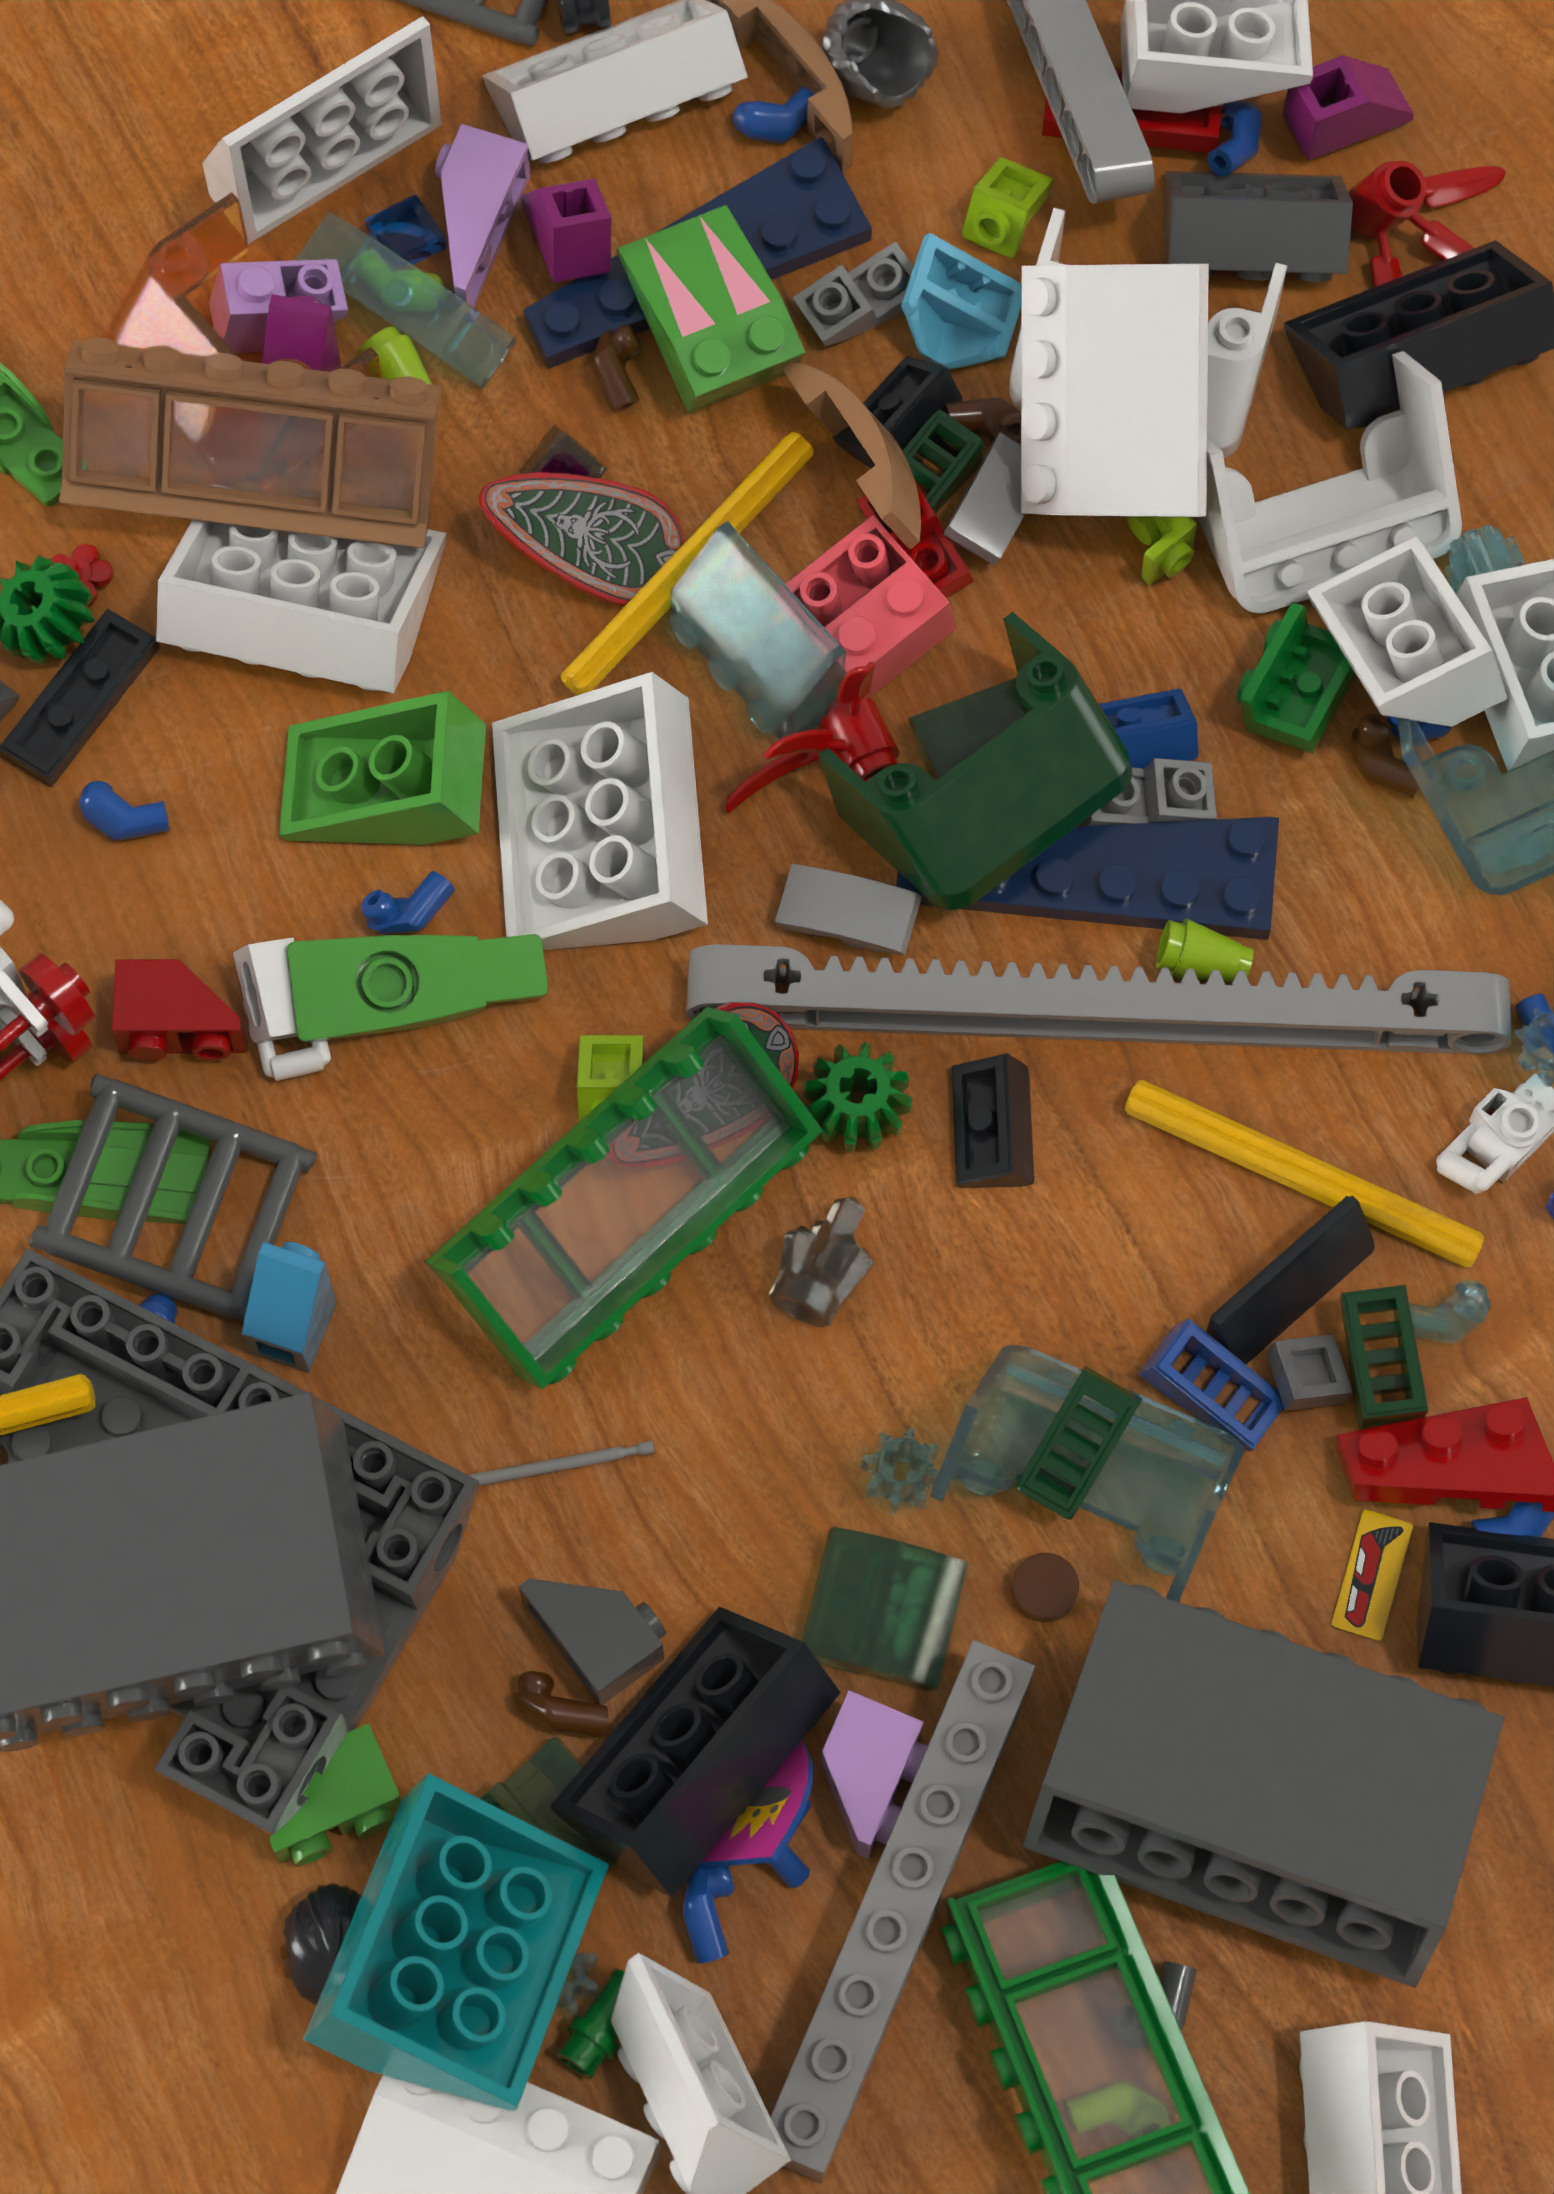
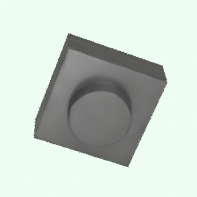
M1334 1334L1275 1341L1266 1353L1285 1411L1344 1404L1353 1393Z

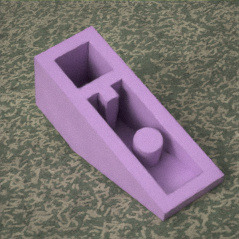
M461 124L452 145L445 143L441 148L436 163L435 176L441 179L457 314L458 318L469 321L529 181L530 165L527 143Z

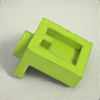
M1000 156L974 187L962 231L963 237L1004 256L1013 258L1020 250L1026 225L1048 199L1053 178Z
M1126 516L1128 526L1133 534L1145 545L1150 546L1153 544L1144 553L1141 578L1149 586L1164 574L1169 578L1177 575L1193 558L1197 523L1191 517Z
M580 1035L577 1077L579 1122L644 1064V1035Z

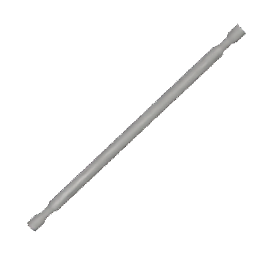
M651 1440L626 1448H608L469 1474V1476L477 1479L480 1484L479 1486L621 1460L625 1456L636 1454L642 1456L655 1452L653 1441Z

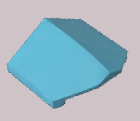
M932 233L926 234L923 237L901 304L919 354L931 364L949 370L1000 360L1005 357L1022 307V284Z

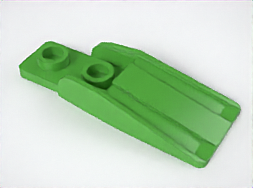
M0 362V472L4 475L10 474L45 506H53L59 501L63 440L54 433L47 414L36 398L14 373ZM83 458L82 470L90 471L87 461Z
M537 934L478 940V936L385 935L294 941L287 947L297 1036L302 1042L425 1028L473 1016L482 1012L486 1008V1004L542 998L548 991L541 937Z
M86 1120L31 1125L21 1129L18 1132L17 1139H0V1204H13L14 1208L50 1213ZM113 1122L77 1215L78 1217L118 1220L154 1123ZM181 1129L179 1130L145 1222L186 1224L209 1163V1139Z

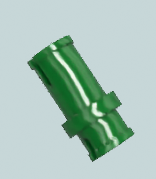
M614 1969L611 1973V1978L585 2015L573 2018L567 2027L571 2035L555 2053L564 2065L588 2080H592L595 2071L604 2059L612 2060L619 2050V2045L616 2043L618 2036L611 2023V2018L625 1973L620 1969Z

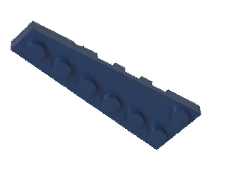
M823 137L808 143L661 229L664 230L727 205L771 280L872 240V227ZM618 255L611 258V272L577 278L524 309L525 324L548 369L595 351L599 337L608 329L612 333L623 324L632 326L637 334L650 329Z
M1256 817L1075 827L974 904L962 909L1163 930L1168 920L1182 923L1185 918H1188L1224 936L1268 940L1272 920L1279 818ZM898 872L896 887L918 893L922 897L920 905L937 907Z

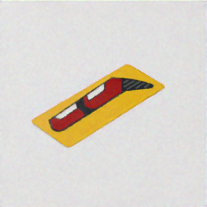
M1370 1510L1362 1512L1331 1623L1334 1628L1376 1641L1382 1640L1413 1530V1525L1410 1522Z

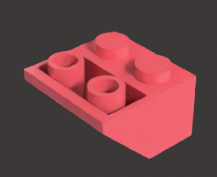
M874 515L777 590L778 596L821 658L841 681L853 668L866 666L871 661L875 664L871 690L864 698H870L957 629L950 602Z

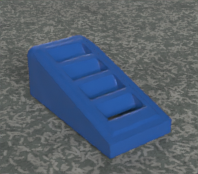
M1189 1318L1175 1325L1169 1331L1138 1374L1159 1392L1248 1452L1256 1447L1284 1408L1278 1390ZM1183 1350H1185L1193 1357L1182 1372L1179 1373L1172 1365ZM1207 1365L1215 1370V1372L1203 1389L1200 1390L1193 1382ZM1229 1380L1237 1385V1388L1224 1406L1221 1407L1214 1399ZM1251 1395L1260 1402L1245 1423L1242 1424L1235 1418V1415Z

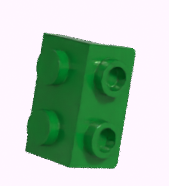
M1292 602L1283 620H1275L1272 623L1265 638L1264 654L1256 669H1248L1240 681L1237 691V702L1241 704L1246 731L1313 754L1356 673L1328 630L1308 624L1306 609L1303 605Z

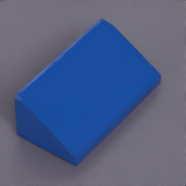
M1182 689L1168 690L1099 704L1127 748L1133 768H1146L1153 758L1191 761L1198 757L1197 721Z

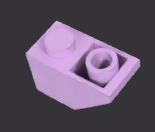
M338 260L220 263L209 301L219 353L263 352L268 308L272 294L290 298L297 295L308 296L318 300L323 305L331 306L334 322L346 317L348 308Z
M848 1690L822 1750L821 1766L856 1853L870 1858L876 1841L887 1844L902 1809L901 1806L893 1803L903 1779L913 1783L928 1745L919 1742L923 1721Z

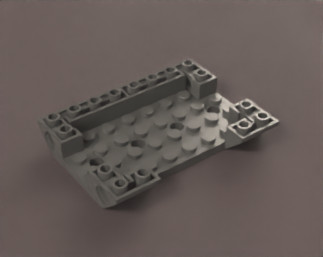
M28 1248L0 1290V1395L83 1374L90 1379L96 1399V1406L90 1412L1 1435L0 1449L8 1453V1463L308 1393ZM321 1399L319 1400L344 1421L385 1655L365 1659L367 1667L352 1674L328 1676L325 1669L300 1674L301 1683L287 1689L261 1691L259 1684L235 1689V1698L222 1704L195 1706L193 1699L168 1705L169 1712L184 1720L154 1769L158 1774L273 1836L304 1807L309 1797L303 1796V1793L316 1771L321 1775L324 1773L346 1733L356 1729L455 1561L480 1485L477 1479Z

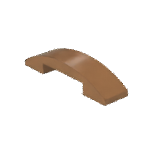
M707 0L727 10L739 51L757 40L799 89L806 87L815 93V95L808 98L807 132L814 140L821 137L825 139L842 172L851 167L853 132L848 101L834 67L814 38L795 18L772 0Z
M793 361L788 363L782 370L806 406L828 430L836 436L848 425L850 426L875 464L873 468L856 480L887 526L909 549L920 542V502L912 470L898 443L862 401L836 378L806 364Z

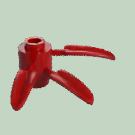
M1388 161L1381 164L1348 191L1353 202L1351 226L1361 235L1377 239L1380 255H1376L1370 260L1374 286L1376 287L1402 277L1399 260L1391 255L1387 235L1406 220H1409L1424 232L1421 236V244L1441 260H1446L1474 249L1473 246L1439 221L1432 220L1429 222L1417 212L1421 208L1423 201L1427 208L1434 209L1485 193L1501 183L1505 177L1506 170L1498 166H1482L1424 177L1422 172L1410 162Z
M872 661L866 666L853 668L844 676L838 690V699L826 708V716L821 720L819 729L805 730L784 736L762 753L764 759H771L781 754L785 755L768 763L742 782L728 796L725 804L727 813H731L747 798L778 778L820 760L818 754L826 748L834 752L865 782L882 769L899 764L897 761L899 749L875 701L871 698H864L871 690L875 664Z

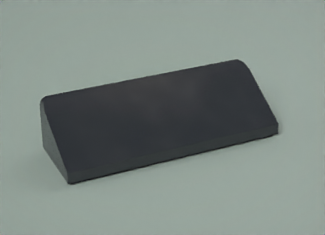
M1353 1195L1350 1197L1346 1196L1216 1310L1211 1315L1206 1333L1243 1363L1248 1364L1372 1254L1375 1248L1374 1239L1359 1201Z

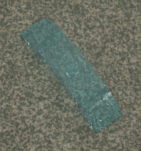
M330 211L296 258V260L337 259L344 293L396 327L402 333L409 335L411 339L429 350L438 359L482 389L517 341L511 334L434 279Z

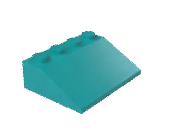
M428 1773L399 1804L303 2040L364 2070L514 2111L518 2108L609 1864Z

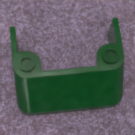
M1014 612L1003 618L1018 673L1015 682L1018 697L1030 711L937 780L933 779L925 770L917 765L899 763L882 769L865 782L829 748L818 754L838 816L929 901L942 909L958 910L974 904L1122 793L1132 779V766L1127 748L1074 664Z

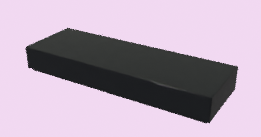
M108 608L83 639L84 643L79 644L0 745L2 758L51 788L160 649L156 637Z

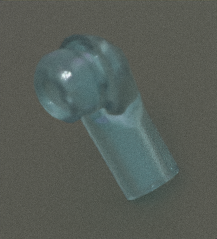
M1464 1280L1455 1286L1456 1291L1436 1308L1409 1303L1415 1337L1447 1343L1461 1340L1484 1322L1490 1311L1491 1301L1486 1287L1476 1280Z

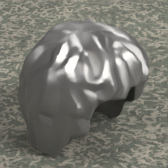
M844 0L843 3L835 6L833 14L827 18V26L823 33L822 50L834 67L844 92L848 96L880 107L892 108L894 106H902L905 99L915 97L917 89L923 87L925 79L932 75L933 70L937 66L936 58L939 52L933 38L932 28L926 24L920 14L911 11L902 3L895 0Z

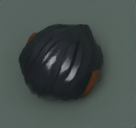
M337 1883L319 1885L317 1890L310 1891L305 1899L293 1906L291 1913L285 1917L283 1933L286 1939L280 1948L285 1977L292 1981L302 1997L315 2005L319 2001L362 1894H358L356 1890L350 1889L347 1885L339 1886Z

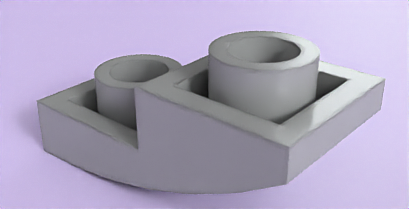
M895 241L849 273H847L843 265H840L792 298L826 347L866 332L904 312L901 304L914 266Z
M1001 432L989 447L972 483L961 497L943 533L962 545L966 550L977 554L994 566L1003 555L1025 515L1021 513V445Z
M1153 758L1146 768L1132 767V779L1128 787L1084 820L1083 826L1217 820L1212 763Z
M791 863L775 923L786 931L837 938L849 947L905 956L922 897L916 892L882 882Z

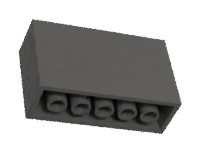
M311 1392L0 1465V1751L2 1752L33 1747L39 1743L37 1735L62 1730L63 1736L68 1737L92 1734L104 1728L103 1720L128 1714L129 1721L157 1719L169 1714L168 1705L193 1699L195 1706L222 1704L235 1698V1689L259 1684L261 1691L287 1689L301 1683L300 1674L325 1669L328 1676L352 1674L367 1667L365 1659L385 1655L344 1421Z
M1113 1580L1022 1847L1102 1876L1115 1875L1118 1882L1416 1988L1447 1927L1505 1717L1487 1711L1475 1701L1464 1698L1453 1699L1424 1689L1407 1677L1398 1675L1387 1676L1356 1665L1344 1655L1322 1653L1293 1643L1286 1636L1278 1632L1256 1630L1230 1621L1213 1609L1205 1607L1193 1608L1162 1597L1150 1587L1128 1585Z

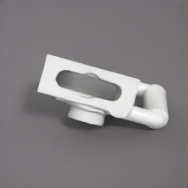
M294 937L248 944L233 952L244 999L243 1007L249 1020L250 1037L254 1043H257L264 1074L267 1077H273L276 1081L322 1071L324 1066L331 1060L327 1040L311 1042L312 1047L280 1055L275 1053L273 1040L297 1037L287 947L291 942H294Z
M1536 1073L1525 1083L1520 1084L1513 1093L1494 1088L1474 1108L1469 1119L1471 1124L1437 1157L1438 1173L1475 1194L1488 1190L1498 1179L1504 1183L1554 1133V1089ZM1493 1107L1496 1111L1490 1116L1486 1112ZM1466 1151H1468L1482 1165H1484L1486 1169L1479 1167L1478 1165L1470 1162L1469 1160L1461 1156Z

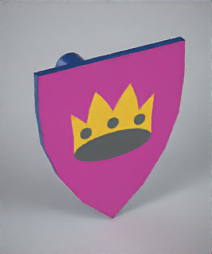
M803 1741L797 1745L779 1767L775 1775L768 1780L740 1814L736 1822L726 1831L698 1866L716 1867L768 1863L790 1888H796L806 1881L810 1874V1869L788 1846L811 1808L809 1795L813 1783V1762Z

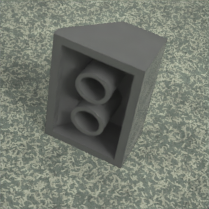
M1166 171L1167 264H1209V277L1213 276L1214 270L1237 271L1238 277L1249 280L1270 279L1275 263L1287 265L1286 272H1296V278L1311 282L1329 281L1332 279V273L1347 274L1353 202L1341 176L1231 173L1228 176L1222 177L1214 172Z

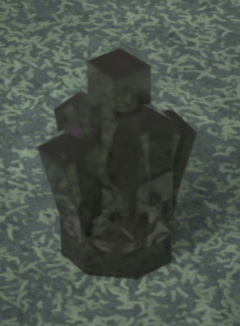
M855 1197L835 1199L826 1219L816 1221L811 1231L805 1226H799L785 1232L779 1274L768 1296L776 1308L793 1319L816 1327L830 1326L841 1303L874 1264L868 1251L858 1246L853 1237L865 1212L864 1207Z

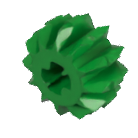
M39 555L32 566L16 561L15 575L11 579L0 577V587L2 589L0 593V641L8 652L15 657H26L31 662L43 665L50 654L55 658L58 657L65 660L66 646L71 641L84 643L79 630L81 626L95 621L91 611L87 608L94 597L91 595L90 589L78 578L79 574L67 564L63 565L61 562L55 564L51 559Z
M867 1041L860 1045L858 1056H850L848 1050L839 1043L834 1048L835 1063L818 1058L814 1063L813 1073L816 1079L807 1080L804 1084V1097L812 1101L806 1108L817 1123H823L821 1138L825 1143L835 1139L839 1134L845 1135L844 1148L849 1153L855 1150L857 1138L865 1137L872 1149L877 1150L882 1143L881 1131L897 1136L902 1130V1120L899 1115H904L911 1111L912 1098L904 1093L909 1087L910 1078L906 1071H892L895 1057L891 1054V1051L882 1054L874 1060L871 1058V1045ZM853 1091H863L866 1093L862 1103L855 1104L849 1101L853 1096Z

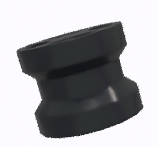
M557 0L559 16L565 35L577 33L583 25L594 24L599 29L611 26L608 0Z

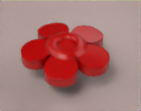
M81 544L73 551V559L64 554L52 557L51 560L55 564L61 562L63 565L67 564L79 574L78 578L90 589V593L94 597L89 605L98 599V591L95 587H104L113 579L114 571L111 564L106 560H100L98 550L91 544Z

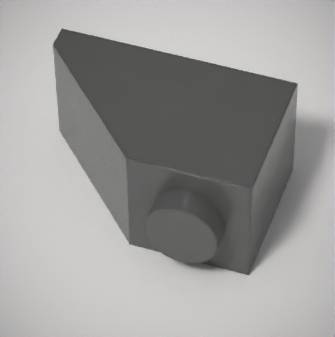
M528 1579L519 1586L523 1605L598 1704H605L664 1661V1648L660 1639L667 1633L658 1617L645 1602L635 1607L623 1591L545 1580Z

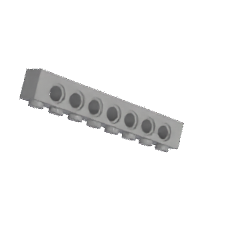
M973 1640L770 2117L791 2159L783 2167L821 2184L824 2181L1032 1683L1035 1665L976 1640Z

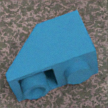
M266 1242L262 1243L258 1253L242 1329V1336L248 1353L307 1373L310 1372L337 1304L326 1263L320 1261L321 1257L316 1251L294 1242H284L282 1248Z

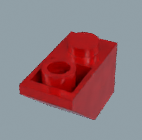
M115 959L112 1033L120 1054H128L130 1057L138 1060L155 1061L163 1059L167 1054L192 1053L196 1058L215 1061L228 1058L230 1053H247V1039L240 1017L179 959Z

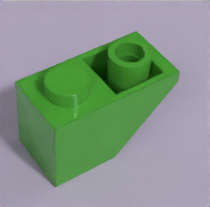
M369 1723L346 1733L324 1773L321 1775L316 1771L303 1793V1796L308 1797L304 1807L274 1836L271 1835L269 1841L280 1864L293 1859L295 1866L299 1867L320 1860L333 1851L326 1831L336 1826L339 1827L342 1836L356 1831L360 1839L378 1834L391 1826L394 1819L393 1813L397 1811L402 1799Z

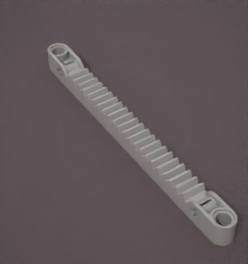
M705 945L691 950L688 961L686 1015L690 1020H693L706 1007L717 1008L728 1002H755L777 1012L790 1029L1450 1054H1490L1507 1049L1511 1045L1510 981L1504 976L1486 972L1415 970L1406 972L1395 979L1388 991L1378 990L1372 975H1365L1360 989L1354 990L1346 974L1339 975L1334 989H1327L1323 977L1319 973H1314L1308 988H1302L1296 973L1289 972L1283 987H1276L1270 972H1263L1257 986L1250 985L1245 971H1238L1232 985H1225L1219 970H1212L1206 984L1199 983L1194 969H1187L1181 983H1174L1168 968H1161L1156 982L1148 981L1143 967H1136L1131 980L1123 981L1117 966H1110L1105 980L1097 979L1092 965H1085L1080 978L1072 979L1066 964L1059 965L1052 979L1046 977L1041 963H1034L1028 978L1021 977L1015 962H1009L1003 976L998 977L995 975L990 961H983L977 976H970L966 963L963 960H958L951 975H945L940 961L936 959L932 960L926 974H919L914 959L908 958L901 973H894L888 958H881L876 971L868 972L863 957H856L850 971H843L838 956H831L824 970H814L808 958L798 950L781 946ZM776 983H788V993H776ZM1412 1006L1417 1007L1418 1015L1421 1017L1414 1016Z

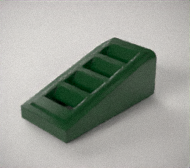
M938 409L902 451L909 463L916 483L929 492L925 498L935 514L981 465L984 442L972 431L944 411ZM926 459L943 471V475L938 477L921 464L922 461Z
M1406 1285L1341 1293L1340 1302L1359 1430L1425 1417L1428 1412V1404ZM1394 1311L1395 1321L1361 1325L1359 1315ZM1397 1337L1398 1347L1365 1351L1364 1341ZM1401 1364L1402 1374L1370 1378L1369 1368ZM1400 1391L1405 1393V1400L1382 1403L1374 1402L1373 1395Z
M1084 1366L1015 1485L1016 1489L1060 1516L1072 1520L1139 1407L1142 1398L1089 1367ZM1083 1395L1117 1413L1118 1415L1112 1423L1080 1404L1079 1402ZM1071 1418L1102 1436L1103 1440L1100 1445L1066 1426L1069 1419ZM1055 1443L1061 1444L1090 1461L1087 1467L1084 1468L1053 1450L1052 1448ZM1044 1466L1045 1468L1051 1470L1052 1472H1054V1473H1056L1057 1475L1063 1477L1064 1479H1066V1480H1068L1069 1482L1075 1484L1076 1486L1073 1487L1072 1485H1070V1484H1068L1067 1482L1061 1480L1060 1478H1058V1477H1056L1055 1475L1049 1473L1048 1471L1044 1470V1469L1041 1468V1467Z

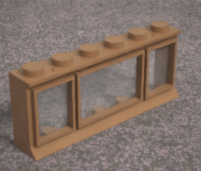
M100 337L89 338L85 341H73L63 367V373H65L63 459L59 503L416 548L425 547L432 513L442 386L426 384L419 378L408 376L398 377L393 380L367 377L353 369H337L332 372L304 369L301 365L290 361H276L271 364L248 362L227 353H216L209 356L180 353L173 347L164 345L151 346L146 349L122 346L111 339Z

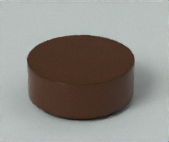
M1038 1553L1025 1559L1017 1568L1012 1582V1597L1015 1605L1023 1615L1038 1622H1053L1067 1615L1073 1608L1079 1593V1579L1073 1566L1063 1557L1052 1553Z

